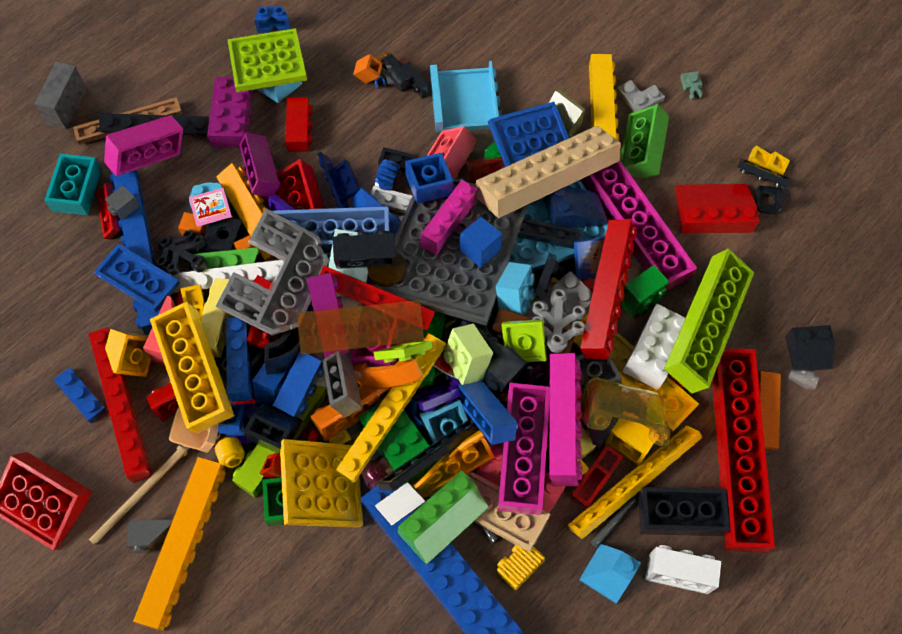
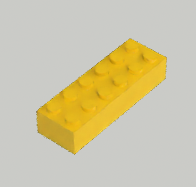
M184 302L151 318L150 322L186 429L198 434L234 417L197 309Z

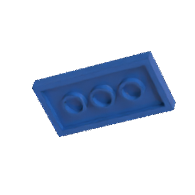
M119 243L94 271L97 277L155 313L164 304L166 297L170 296L180 284L178 279Z

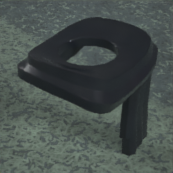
M758 186L755 192L757 210L765 214L779 213L787 197L788 190L784 189L782 191L781 188L772 186ZM770 195L774 198L775 203L767 206L762 203L761 197Z

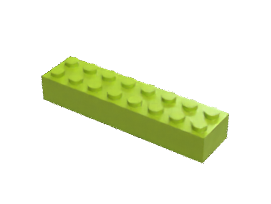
M729 248L712 256L664 367V370L691 393L710 387L754 275V272Z

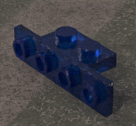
M320 151L317 153L320 159L318 162L325 171L324 177L331 186L330 192L337 201L336 207L350 208L347 200L356 195L360 189L350 162L344 160L333 168L330 158Z

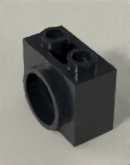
M226 218L207 224V232L203 236L207 243L202 247L203 252L235 250L233 243L242 239L245 231L242 220Z

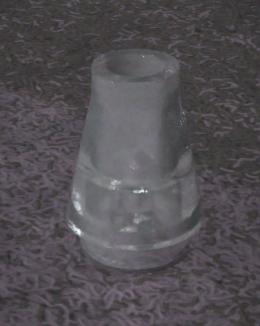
M791 369L788 380L808 391L810 389L815 391L820 376L815 375V372Z

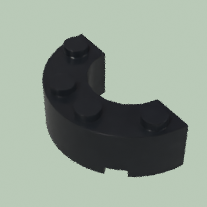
M305 316L298 328L285 331L278 340L265 344L264 362L266 375L280 373L291 368L300 350L306 351L308 338Z

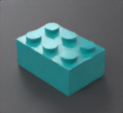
M59 154L44 200L52 212L88 216L102 171L95 157Z

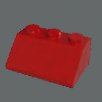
M171 381L168 385L153 390L146 397L151 409L162 422L176 415L179 405Z

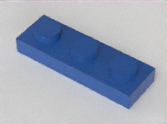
M70 367L54 379L56 384L90 423L107 411Z

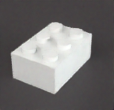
M659 545L648 555L645 580L709 594L719 587L721 561L715 560L714 556L702 555L700 557L693 555V552L688 550L677 552L673 551L669 546Z

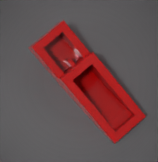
M606 445L571 495L589 507L624 456Z

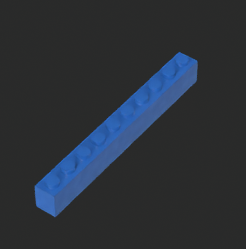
M134 170L117 177L112 172L110 179L112 185H115V189L112 190L113 193L124 186L136 198L140 206L123 220H118L119 228L123 231V236H121L122 244L128 250L156 266L138 171ZM135 300L133 301V307L135 312H138V317L136 318L137 327L142 329L145 335L150 334L152 330L150 319L157 316L161 308L155 313Z

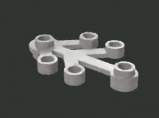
M556 289L551 294L550 302L554 305V317L545 310V304L541 301H536L532 309L535 314L539 315L532 320H543V322L545 320L553 328L552 333L544 326L547 346L554 353L562 352L567 347V341L576 335H581L585 328L583 322L576 321L584 317L585 309L581 306H575L573 312L562 319L563 306L567 300V294L562 289ZM573 323L572 329L562 334V329Z

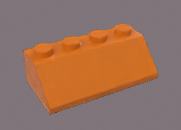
M360 386L358 389L362 404L361 409L345 418L328 405L325 408H318L313 412V415H311L312 423L324 442L359 422L358 416L383 401L392 387L369 388Z

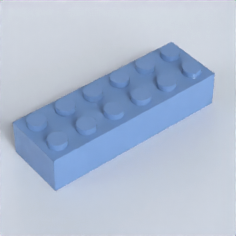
M389 207L273 211L319 236L324 254L331 253L332 237H334L335 229L358 233L369 232L370 234H378L379 231H390Z

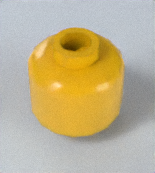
M223 437L215 446V454L222 466L236 467L245 456L241 442L236 437Z

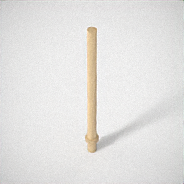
M179 445L176 448L177 451L89 540L95 545L183 455L186 456L188 454L187 451L190 447Z

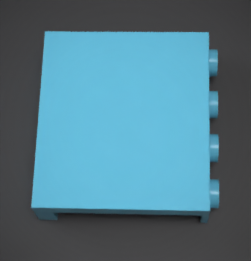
M489 61V68L437 71V65H430L436 133L465 126L468 130L490 129L488 125L489 119L502 116L501 110H498L500 97L496 96L498 83L494 82L496 68H492V61Z

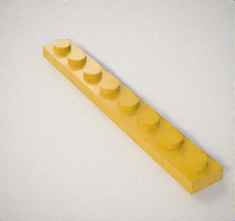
M428 333L424 341L431 340L433 348L426 350L425 355L412 357V359H416L424 376L416 381L390 389L336 470L353 482L357 480L447 346L445 342Z
M686 425L568 524L570 531L581 539L590 534L591 531L604 522L630 498L635 496L642 487H645L675 460L680 458L682 454L694 446L702 438L700 431Z

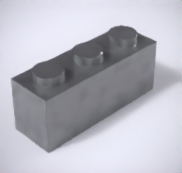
M338 350L322 361L330 406L346 418L361 409L362 404L354 364Z

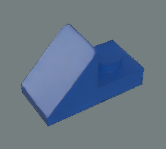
M231 404L234 417L218 424L219 434L243 436L245 435L243 431L246 427V405Z

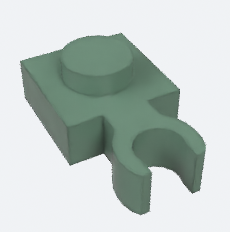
M698 71L682 73L680 79L684 92L690 91L689 98L691 101H693L694 95H697L700 100L702 96V91L700 90L702 82Z

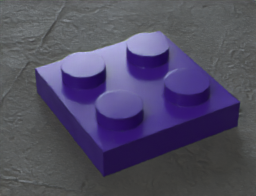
M443 383L413 395L411 399L416 401L417 408L430 412L437 409V406L440 404L453 403L455 398L461 395L459 388Z

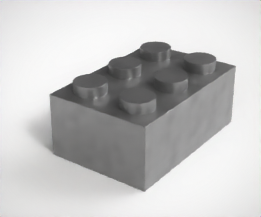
M55 62L34 105L46 125L67 129L69 123L72 122L73 115L76 109H78L80 100L85 95L87 88L76 66Z

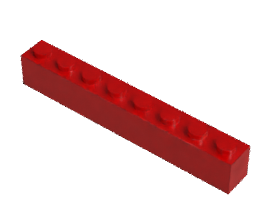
M631 219L609 220L580 347L586 359H609L610 353L614 350L613 338L618 330L617 319L621 316L620 304L624 300V285L628 281L627 270L631 267L630 256L634 252V238L637 237V228L634 227Z
M106 327L88 334L126 477L132 483L149 478L153 474L126 376L113 373L105 349L110 329Z

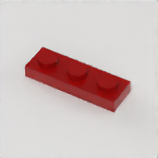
M104 183L96 192L103 239L111 240L120 231L117 215L113 216L108 211L107 207L109 205L105 200L113 193L112 184Z

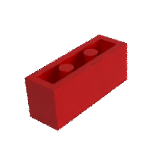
M308 97L287 98L286 146L288 152H309V144H312L310 130L313 129V122L310 119V115H313V105L309 104Z

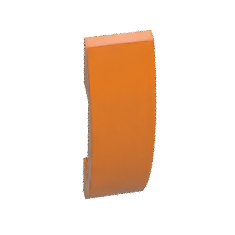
M416 359L398 360L395 365L368 367L367 363L354 364L357 382L369 388L395 387L416 381L424 376Z

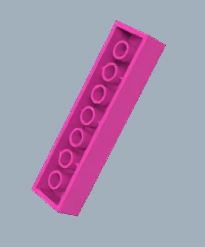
M621 161L582 179L589 191L599 194L604 212L609 220H632L634 227L637 228V237L633 241V255L644 271L655 265L669 281L666 288L667 291L693 278L697 267Z

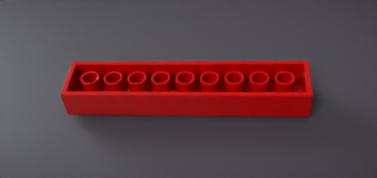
M724 348L712 379L720 488L726 489L730 526V531L724 535L725 551L768 553L775 548L756 349Z

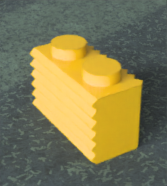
M515 545L512 549L513 554L509 558L505 556L497 564L499 567L497 574L514 591L545 561V557L535 547L529 553Z

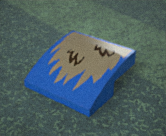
M605 236L574 242L576 277L579 280L597 276Z

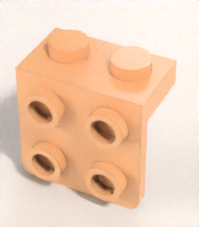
M178 407L169 440L173 443L208 453L219 442L218 424L198 434L186 429L180 408Z

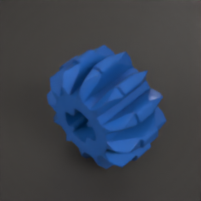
M384 159L378 168L375 186L382 190H392L397 182L400 165L394 161Z

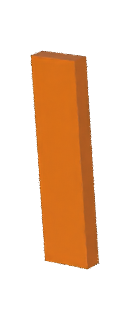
M761 371L759 373V390L765 449L778 450L781 374Z

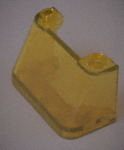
M593 378L588 381L581 401L582 420L587 428L604 430L611 423L612 417L651 426L649 430L651 441L660 446H668L671 434L665 400L659 393L601 378Z

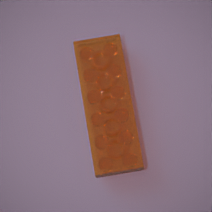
M420 300L296 313L301 355L424 341Z

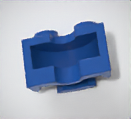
M282 6L258 8V13L254 19L257 33H269L272 29L279 31L290 29L288 15Z

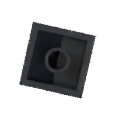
M830 325L792 328L785 336L793 372L830 370L833 368L835 341Z

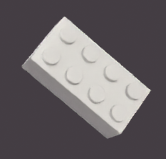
M656 304L622 372L658 390L668 375L664 367L685 321V317Z

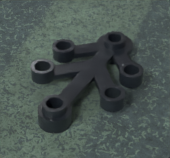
M191 229L186 230L183 236L177 238L173 236L164 237L158 246L162 256L156 263L161 269L167 268V271L174 276L180 272L179 264L180 257L191 263V267L196 272H203L208 267L207 260L203 256H194L187 251L202 248L206 245L207 241L202 235L196 237V234ZM186 241L190 242L181 246H177L178 244L184 243ZM173 252L172 263H170L169 255Z

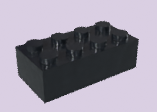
M642 487L638 493L640 534L724 536L730 531L726 489Z

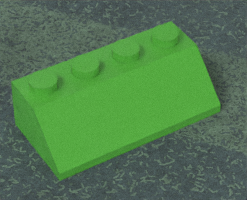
M658 104L628 114L620 161L631 176L648 178L660 173L669 115Z
M461 470L398 526V534L427 565L489 507L477 486Z

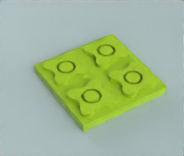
M296 28L227 39L236 92L307 81Z

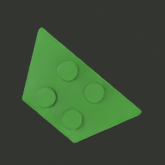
M254 247L192 255L203 256L208 262L206 269L255 263L261 249Z

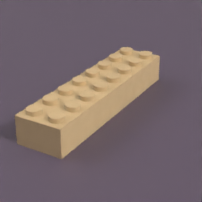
M595 126L476 180V188H478L477 199L496 217L500 218L620 161L621 143L599 126Z

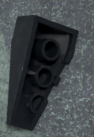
M464 319L462 320L460 327L470 325L472 323ZM475 325L493 352L483 380L490 390L501 396L508 390L509 383L517 382L527 362L513 348L508 345L505 347L500 345L497 338L493 336L489 338L484 335L481 328Z

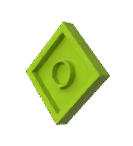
M543 320L508 321L502 323L504 347L508 345L513 348L526 362L547 360Z
M429 340L401 343L375 351L374 357L375 360L384 359V363L396 361V358H399V361L412 359L411 355L413 357L425 355L426 350L433 348L432 342Z

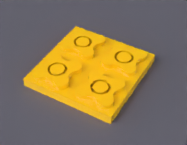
M288 439L281 441L284 525L356 528L363 526L359 477L353 482L336 470L352 445Z

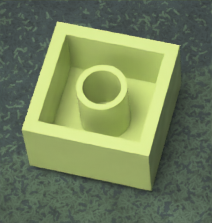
M470 324L452 329L444 352V359L446 363H449L460 383L466 385L484 379L493 352L475 325Z

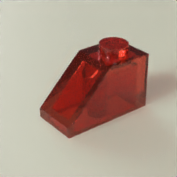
M487 157L466 161L470 182L505 168L502 157Z

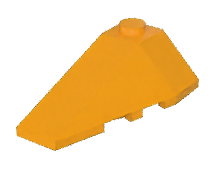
M478 430L450 450L414 485L422 498L441 489L461 470L467 474L495 458L483 433Z

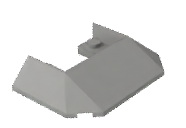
M265 209L248 243L283 261L270 289L268 290L233 272L215 307L274 335L300 326L311 302L307 278L320 275L323 265L327 266L329 260L322 250L319 236Z

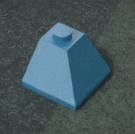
M600 544L579 580L616 604L641 563L623 551Z

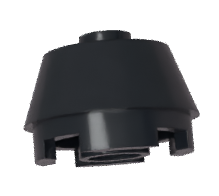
M547 361L527 362L516 383L546 386L550 381V367Z

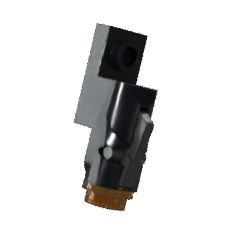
M384 52L380 55L379 61L383 63L381 70L388 84L395 85L401 92L412 88L414 93L418 94L421 99L428 96L427 84L410 62L402 64L390 52Z

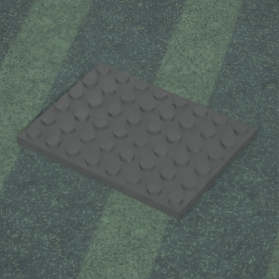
M452 178L454 191L461 180ZM467 182L470 185L476 187V184ZM412 196L395 236V252L401 254L405 259L407 265L406 276L402 282L396 283L391 287H381L377 284L374 286L433 311L487 326L497 298L496 285L510 261L529 204L498 218L476 199L473 207L436 255L420 247L421 233L449 196L419 204L416 203L414 196ZM480 217L502 233L501 251L481 268L460 251V233Z

